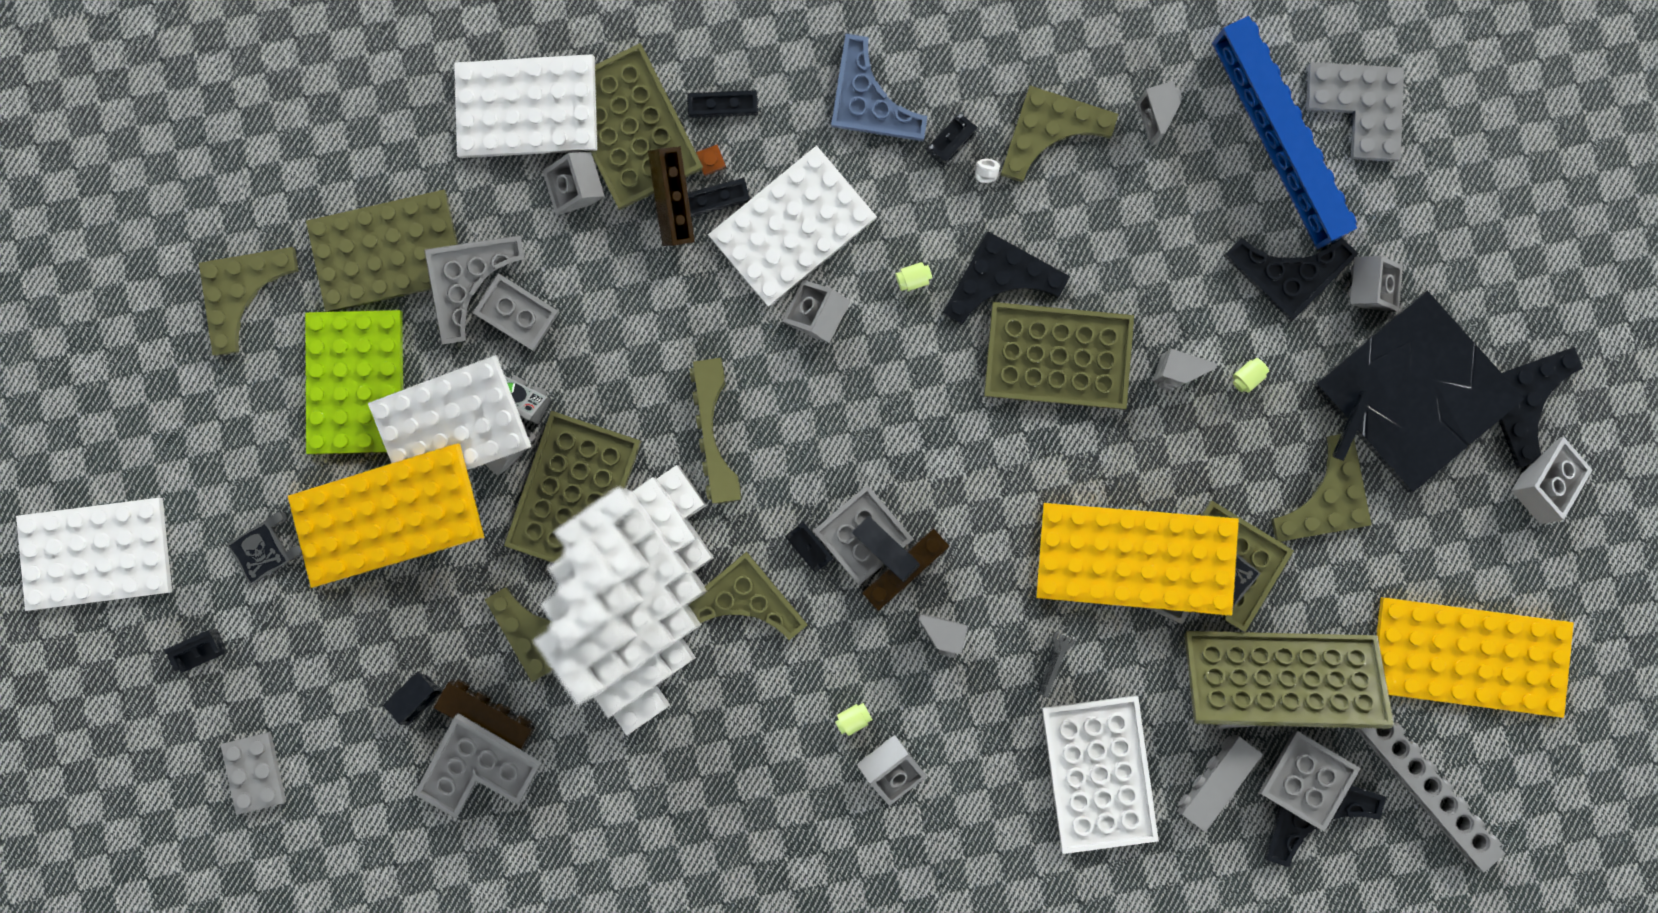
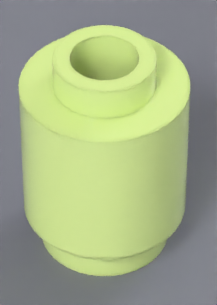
M922 262L900 269L901 272L896 273V279L901 291H911L929 285V279H932L929 266H924Z
M1258 358L1249 360L1233 375V384L1240 392L1246 391L1249 393L1267 377L1266 374L1269 372V369Z
M864 703L859 706L855 704L837 715L839 720L835 721L841 734L846 732L850 736L868 726V722L872 721V718Z

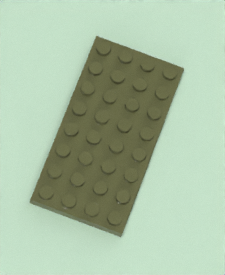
M1186 631L1184 635L1194 724L1391 729L1394 725L1377 635Z

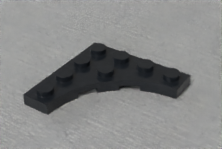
M988 231L942 314L963 325L968 316L985 300L1014 289L1040 291L1059 298L1071 276Z
M1240 238L1223 256L1290 321H1293L1359 253L1343 238H1340L1329 248L1312 256L1279 258L1267 255V253L1249 244L1244 238Z
M1575 347L1502 372L1507 380L1525 398L1499 420L1517 468L1534 463L1541 456L1538 427L1542 409L1549 395L1564 379L1583 369Z
M1351 785L1331 822L1341 817H1367L1380 820L1387 797ZM1279 806L1264 859L1290 868L1293 857L1304 842L1303 839L1314 829L1319 828Z

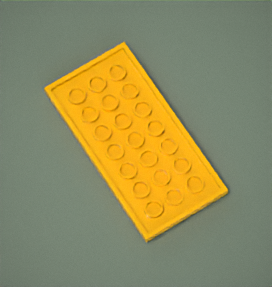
M460 444L446 446L288 495L311 588L485 538Z
M1044 503L1036 598L1232 616L1239 519Z
M1381 597L1377 636L1388 695L1564 718L1574 622Z

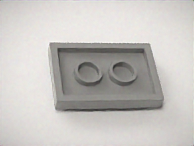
M498 273L473 313L535 352L560 312Z
M271 732L220 744L236 815L286 802Z

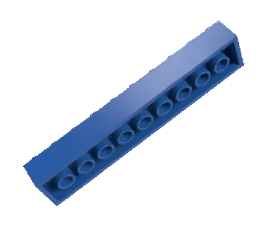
M1247 16L1224 27L1212 42V45L1318 250L1357 229L1356 218L1348 210L1344 194L1337 189L1334 183V174L1330 169H1327L1323 161L1322 151L1314 144L1312 131L1309 127L1305 126L1302 120V112L1291 98L1290 88L1283 83L1280 77V69L1276 63H1273L1270 57L1268 45L1262 42L1259 36L1257 24L1251 20L1250 16Z

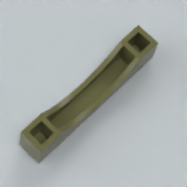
M722 358L693 361V368H689L691 382H696L697 391L693 392V400L695 406L699 405L700 415H696L697 428L702 429L703 438L699 439L701 453L705 452L706 462H702L704 476H709L710 485L706 486L707 499H712V504L740 501L742 496L739 477L723 460L716 445L713 430L715 405L726 384Z

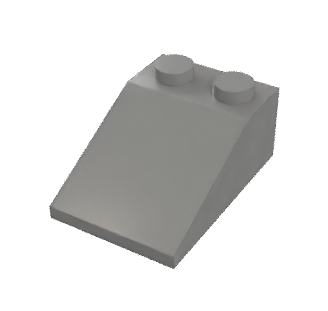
M1560 437L1520 475L1511 491L1540 524L1562 521L1575 502L1592 469L1566 438Z

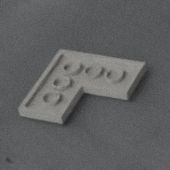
M1310 62L1308 64L1306 111L1353 113L1351 159L1398 162L1401 160L1404 68Z
M457 714L414 795L456 819L478 781L518 805L542 762L464 716Z

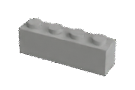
M1235 734L1231 737L1228 736L1223 741L1220 753L1209 760L1206 772L1203 776L1199 775L1195 779L1192 791L1189 795L1185 794L1178 803L1179 808L1177 811L1205 833L1263 755Z

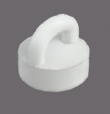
M992 159L979 160L975 171L976 179L983 183L995 181L999 174V163Z

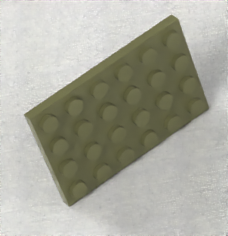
M641 43L595 65L597 151L590 152L619 210L654 194L648 151L681 146L685 178L702 170L703 166Z
M444 189L306 220L325 312L340 311L431 290L424 249L458 244L447 192Z
M993 302L984 397L1126 410L1134 315Z
M551 411L504 546L552 563L561 559L566 548L554 531L617 487L626 489L642 441Z

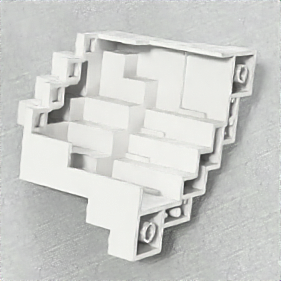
M678 465L657 479L652 477L634 491L617 487L554 531L566 548V551L563 552L564 556L548 567V570L560 587L556 589V594L540 604L553 624L549 626L550 630L535 639L534 642L577 706L595 698L608 718L614 716L626 735L670 706L657 685L696 658L683 638L701 626L702 623L698 621L688 605L708 592L695 571L714 559V557L688 521V518L707 505Z

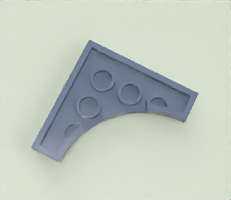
M845 34L831 127L924 141L928 116L911 112L891 101L872 74L868 56L869 37Z

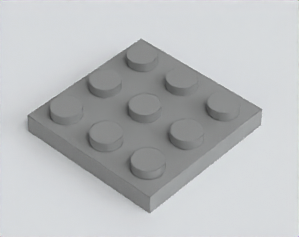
M868 485L813 530L858 585H861L884 565L852 534L854 529L868 515L903 548L913 540L912 536Z
M1294 730L1259 793L1325 832L1361 768L1299 731Z

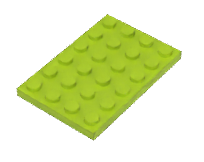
M402 311L305 312L306 454L387 453L368 403L403 390Z

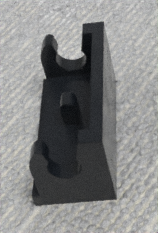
M959 113L933 142L925 148V151L945 167L975 135L978 127Z
M803 521L785 536L814 573L818 572L833 559L831 554Z
M218 629L204 631L164 649L174 671L180 670L181 673L228 653Z
M417 671L383 706L398 724L410 725L442 693V690L427 674L424 676L420 671Z

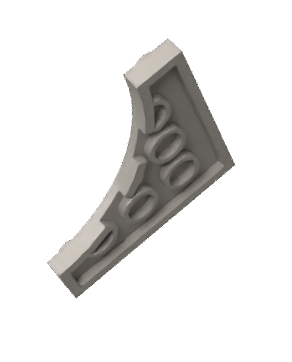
M520 235L424 249L442 345L466 341L465 321L472 295H474L484 279L492 272L509 263L524 259Z

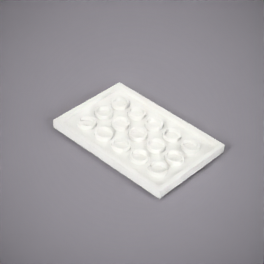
M592 54L454 63L457 156L459 158L597 151L595 57Z
M816 145L710 232L708 236L769 308L871 224L877 216Z
M496 355L368 403L391 463L453 444H460L466 469L469 470L531 447Z
M163 498L16 516L25 611L172 592Z
M1138 696L1042 708L1061 852L1066 854L1159 841Z

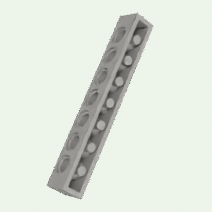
M1394 722L1391 729L1384 728L1380 735L1376 733V728H1354L1473 868L1484 873L1506 854L1500 848L1502 843L1492 833L1488 834L1484 829L1485 823L1477 815L1473 816L1470 813L1468 803L1462 797H1457L1452 792L1454 788L1451 783L1445 778L1441 779L1436 773L1437 767L1429 759L1425 760L1421 756L1422 750L1412 740L1409 742L1404 736L1406 732L1401 725ZM1395 742H1398L1399 750L1393 753L1392 746ZM1414 760L1415 768L1409 772L1408 765ZM1430 779L1431 786L1428 790H1425L1424 783ZM1446 798L1447 805L1441 809L1440 802ZM1459 817H1462L1463 823L1460 827H1457L1456 821ZM1478 835L1479 841L1473 846L1472 840Z

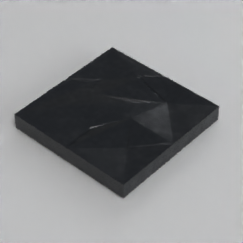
M1428 290L1420 294L1313 384L1345 422L1349 418L1360 391H1367L1373 394L1356 434L1408 493L1417 490L1525 399Z

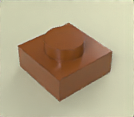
M718 145L696 152L703 166L704 176L726 168Z

